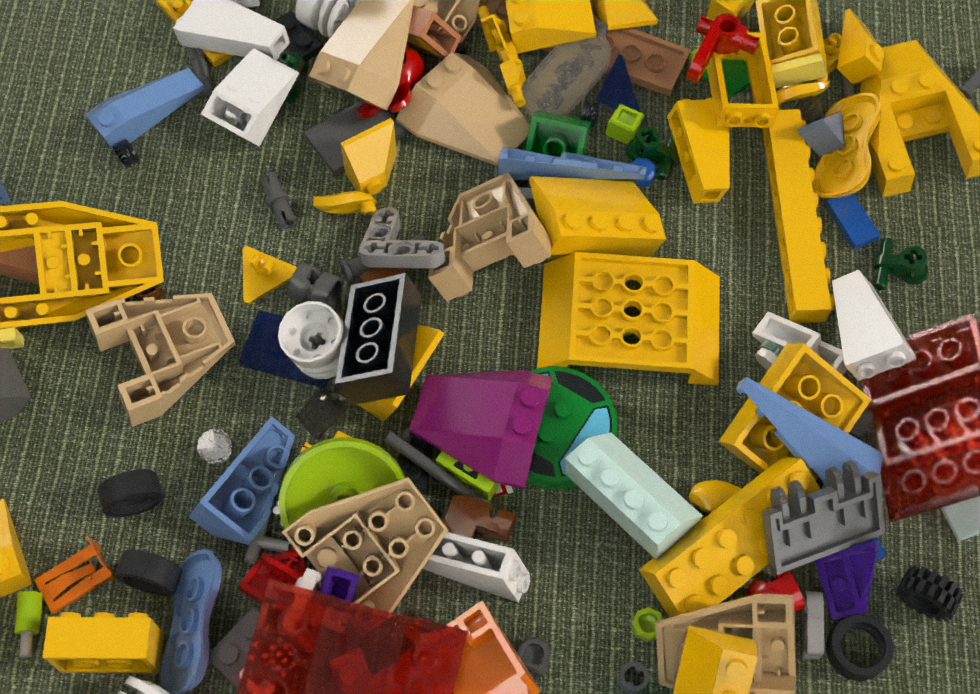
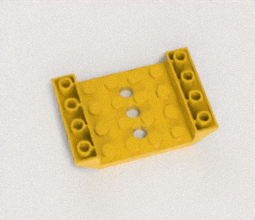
M573 252L545 263L537 368L549 366L568 368V365L688 373V384L718 386L720 276L695 260ZM629 280H636L641 284V288L631 290L627 288L625 283ZM630 306L636 307L640 311V315L630 317L626 315L624 309ZM628 333L635 334L639 338V342L632 345L624 341L623 336Z

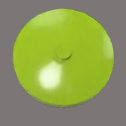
M339 437L316 443L303 451L292 462L283 478L279 495V512L284 529L310 510L404 479L403 471L390 454L381 447L366 440Z

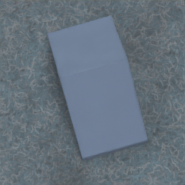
M841 112L797 129L799 135L819 157L845 146L843 115Z

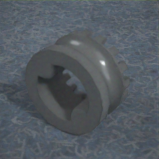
M628 662L619 672V686L627 694L643 692L649 681L648 670L639 662ZM634 670L635 674L641 673L643 677L642 684L634 686L632 682H626L624 677L626 671Z

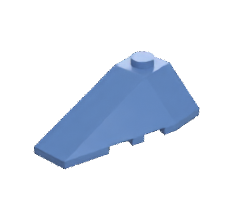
M186 68L109 97L84 114V116L113 150V146L122 145V140L124 139L129 143L136 140L204 90L205 87L193 72Z
M271 416L188 517L214 537L249 545L269 520L270 509L278 492L279 481L287 464L296 435Z

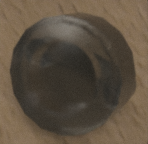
M808 96L800 100L794 109H800L801 118L808 125L820 120L823 105L816 96Z

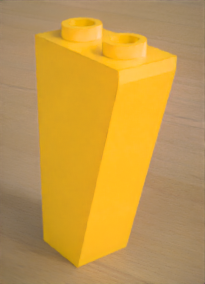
M712 98L704 100L682 99L675 103L667 118L693 204L719 202L730 188L729 127L716 126Z

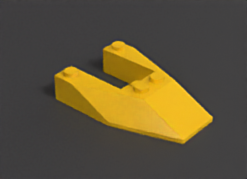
M916 40L882 47L884 58L881 72L860 82V93H874L881 102L880 120L872 133L868 149L871 156V166L882 198L911 191L915 172L904 142L949 132L966 179L980 176V115L970 101Z
M64 201L0 206V241L34 238L40 294L0 298V329L12 327L17 329L76 321L86 317V309L112 300L129 298L164 282L157 222Z

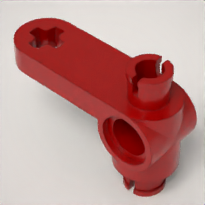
M721 14L716 16L715 20L702 15L695 33L702 34L705 38L692 60L686 80L698 83L714 52L723 55L730 53L738 55L743 50L754 55L760 37L748 34L749 28L743 26L741 21L734 15Z

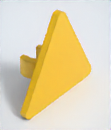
M245 246L243 248L244 303L249 305L290 281L297 267Z

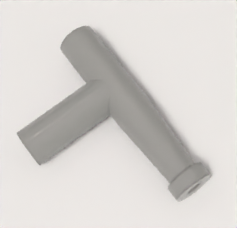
M274 502L272 503L271 509L274 508ZM268 520L249 544L244 561L255 564L261 548L281 553L290 551L291 543L286 540L265 536Z

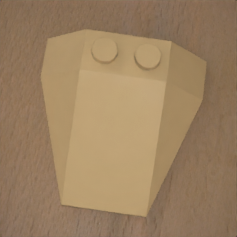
M360 0L320 50L307 79L327 88L332 86L345 91L368 104L387 111L400 82L414 0Z
M453 52L415 84L411 91L410 103L399 112L396 118V122L418 138L498 166L501 149L503 147L519 149L527 141L530 129L529 122L520 110L515 107L513 101L490 71L467 54Z
M755 594L656 621L659 685L674 689L687 628L690 625L756 640L758 658L749 694H796L795 617L792 595Z

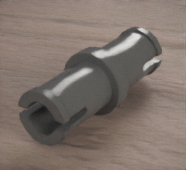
M268 172L267 175L271 183L266 179L265 175H262L259 179L268 197V207L273 209L279 222V227L281 229H289L286 218L290 221L292 227L297 223V219L289 205V195L283 191L277 174L275 172Z

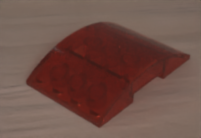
M974 312L905 337L916 355V360L908 362L901 367L881 372L871 378L862 379L864 392L872 399L867 408L873 412L880 452L884 454L880 475L888 517L891 522L980 496V322Z
M269 579L237 694H453L468 631L405 614L399 615L338 599L336 596Z

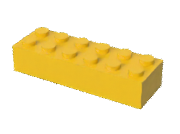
M781 457L693 526L658 560L653 558L639 569L670 618L720 604L769 564L762 511L772 508L771 489L778 486L781 487L787 495L788 506L789 491L787 485L792 481L797 480L801 482L805 496L821 490L802 458Z

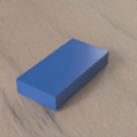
M854 194L826 200L825 207L853 250L879 239L880 234Z

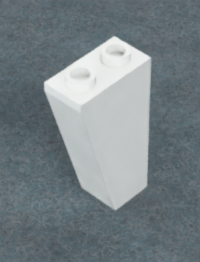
M193 0L191 6L183 16L178 18L173 27L179 43L183 46L245 57L254 48L277 60L280 53L290 43L285 26L231 0Z
M860 270L832 280L844 365L858 381L871 378L876 374L901 367L908 362L916 360L915 353L881 298Z
M450 532L446 533L422 568L518 603L522 593H526L530 584L529 572L514 549Z

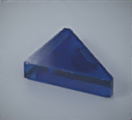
M619 54L596 101L613 110H616L618 105L622 104L640 112L625 59Z

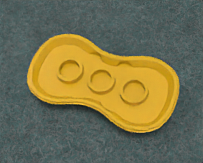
M859 93L848 96L836 102L827 111L825 117L838 112L842 113L845 146L823 155L814 170V183L812 187L813 192H817L818 197L840 198L849 196L861 190L867 183L871 174V156L868 144L881 116V102L874 93Z

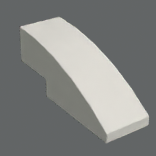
M771 312L766 313L752 332L753 337L760 343H763L766 339L771 340L782 350L787 343H804L840 374L844 375L847 370L844 365L842 349L821 341L820 333Z

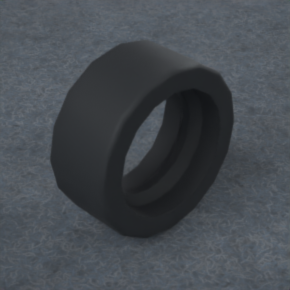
M148 469L131 470L114 475L104 480L98 486L97 491L102 512L109 517H127L148 511L156 507L164 496L158 474Z
M131 549L125 550L122 553L114 576L120 582L140 591L160 596H172L176 592L183 571L179 565L164 557Z
M856 614L845 617L835 625L827 638L826 653L830 664L837 673L849 680L861 682L875 678L888 668L894 654V643L891 633L882 622L872 616ZM849 630H864L877 642L879 655L870 666H855L842 654L840 647L841 639Z

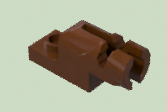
M469 495L453 496L445 519L441 520L450 533L473 539L479 533L481 538L507 543L517 514L501 508L493 518L491 515L493 505L491 503ZM433 509L441 519L442 512Z

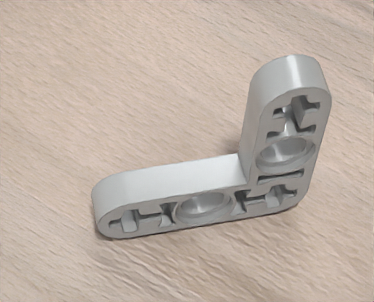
M385 207L373 214L359 248L361 262L364 266L374 268H436L444 264L445 252L444 245L441 242L396 240L401 227L399 211L397 209Z

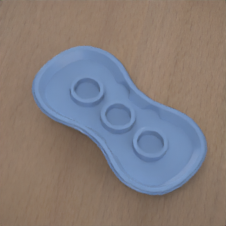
M208 549L198 550L183 561L180 566L183 572L176 592L172 596V625L159 670L160 687L170 694H182L197 687L202 681L208 666L210 617L222 579L221 563L214 553Z

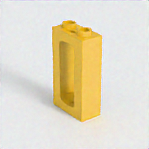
M748 32L752 36L760 37L754 55L743 50L738 55L734 53L723 55L714 52L708 63L707 71L716 126L772 128L779 111L765 33ZM722 59H742L746 61L754 104L728 103L721 63Z

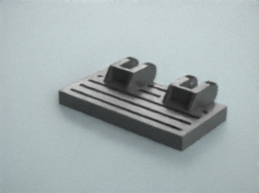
M851 460L847 461L842 465V475L839 469L834 466L826 469V488L806 496L804 495L805 492L801 482L795 480L788 483L789 506L785 491L779 486L772 488L770 491L772 508L762 511L770 571L779 575L885 534L880 475L870 471L862 474L860 479L857 465Z

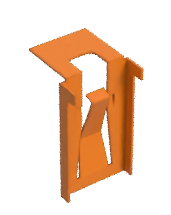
M88 536L86 537L90 543L89 546L34 579L40 592L43 593V598L52 614L62 610L106 581H112L116 578L111 574L113 570L109 563L103 559L99 544ZM95 555L99 559L101 565L104 566L96 571L92 562L90 561V564L85 565L74 571L68 572L78 567L83 562H86L87 560L91 559ZM86 577L73 588H71L69 591H67L65 594H63L61 597H59L56 601H54V599L59 594H61L68 586Z

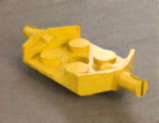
M481 6L477 9V13L481 19L490 52L497 51L500 61L503 62L499 66L507 87L508 96H512L515 107H522L526 104L522 94V86L526 81L522 62L518 58L505 21L497 18L496 14L490 15L487 6Z

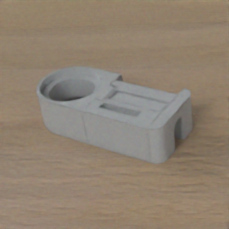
M804 591L802 596L805 608L801 609V656L806 659L819 660L824 655L822 592Z

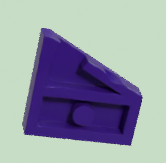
M874 540L848 547L815 560L832 621L842 620L851 615L867 613L879 547L877 541Z

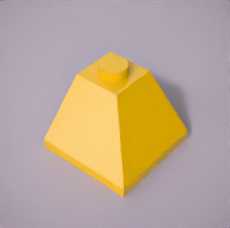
M590 0V4L600 20L608 25L607 31L656 25L658 23L657 17L644 0Z
M392 118L341 142L345 174L356 191L375 195L387 186L397 155L395 128Z

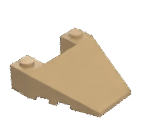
M509 172L458 195L448 218L450 226L447 233L442 232L439 237V241L444 245L445 262L439 267L429 268L428 278L443 298L449 301L456 297H462L472 291L474 271L514 254L521 265L526 268L533 264H539L551 257V238Z
M212 293L174 295L173 299L155 300L154 297L143 298L144 301L125 302V299H117L85 310L89 327L100 352L130 342L144 374L117 385L121 402L132 427L162 416L235 345V340Z

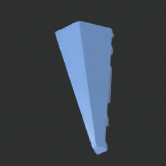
M508 147L501 149L498 159V176L509 172L514 180H529L531 176L579 179H645L647 169L644 166L562 152L561 156L557 157Z
M748 377L738 382L737 392L739 394L745 392L758 407L755 412L760 418L766 416L777 428L774 434L796 458H802L808 469L815 471L824 482L823 489L826 488V469L834 466L839 469L842 475L843 463L850 460L857 465L860 479L862 474L870 471L880 475L884 455L882 452Z

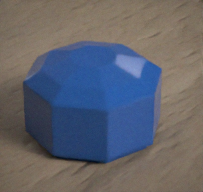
M636 158L631 163L647 167L645 179H629V181H633L637 187H648L656 177L655 164L647 158Z

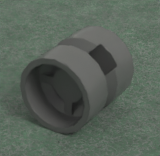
M303 262L296 268L288 286V297L301 303L307 301L322 302L333 309L340 296L343 280L328 272L321 274L320 269Z

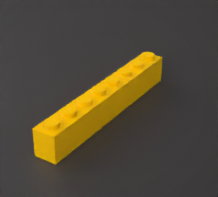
M800 109L779 110L772 128L764 127L762 132L789 320L794 323L826 322L830 312L834 310L835 300L834 295L829 294L828 288L830 284V270L828 267L825 268L824 263L826 244L821 242L820 238L822 219L817 217L816 213L818 194L813 192L812 187L814 183V169L809 168L810 146L805 143V140L799 135L797 130L806 126V121L802 120Z

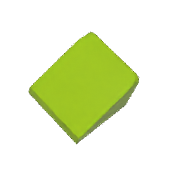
M619 104L608 121L606 135L628 144L634 139L645 114Z

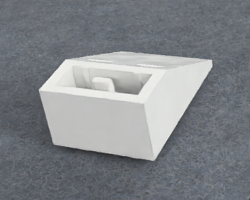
M253 48L213 90L201 115L260 147L299 72Z

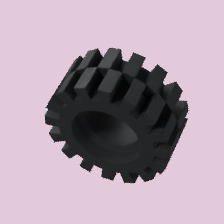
M917 565L908 567L896 590V595L900 597L901 602L907 603V607L916 609V612L920 615L922 613L926 614V617L929 619L934 617L937 621L941 622L942 620L945 622L952 620L964 594H962V589L958 588L954 581H948L949 577L945 575L940 576L938 571L933 569L929 571L924 566L920 569Z

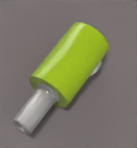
M22 591L17 593L14 633L21 635L20 657L32 656L33 635L40 634L43 593Z

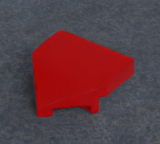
M292 548V551L272 555L267 553L261 554L262 559L255 562L238 585L239 591L281 616L283 611L290 607L294 598L295 584L300 577H303L306 571L304 557L301 558L295 548Z

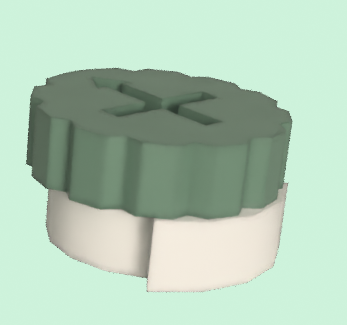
M766 339L759 346L760 350L755 354V357L768 371L782 349L771 340Z

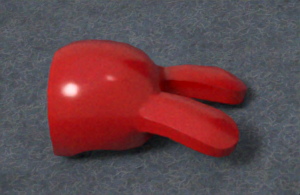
M407 44L404 55L405 63L402 66L399 86L388 107L392 113L399 112L408 106L411 101V91L415 84L424 77L425 73L421 56ZM365 102L357 109V113L360 118H370L377 115L382 109Z

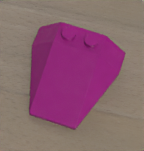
M525 370L426 375L410 426V432L492 482L525 490L532 463L533 450L544 408L547 405L553 377Z

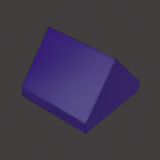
M327 566L317 599L349 608L359 575L340 568Z

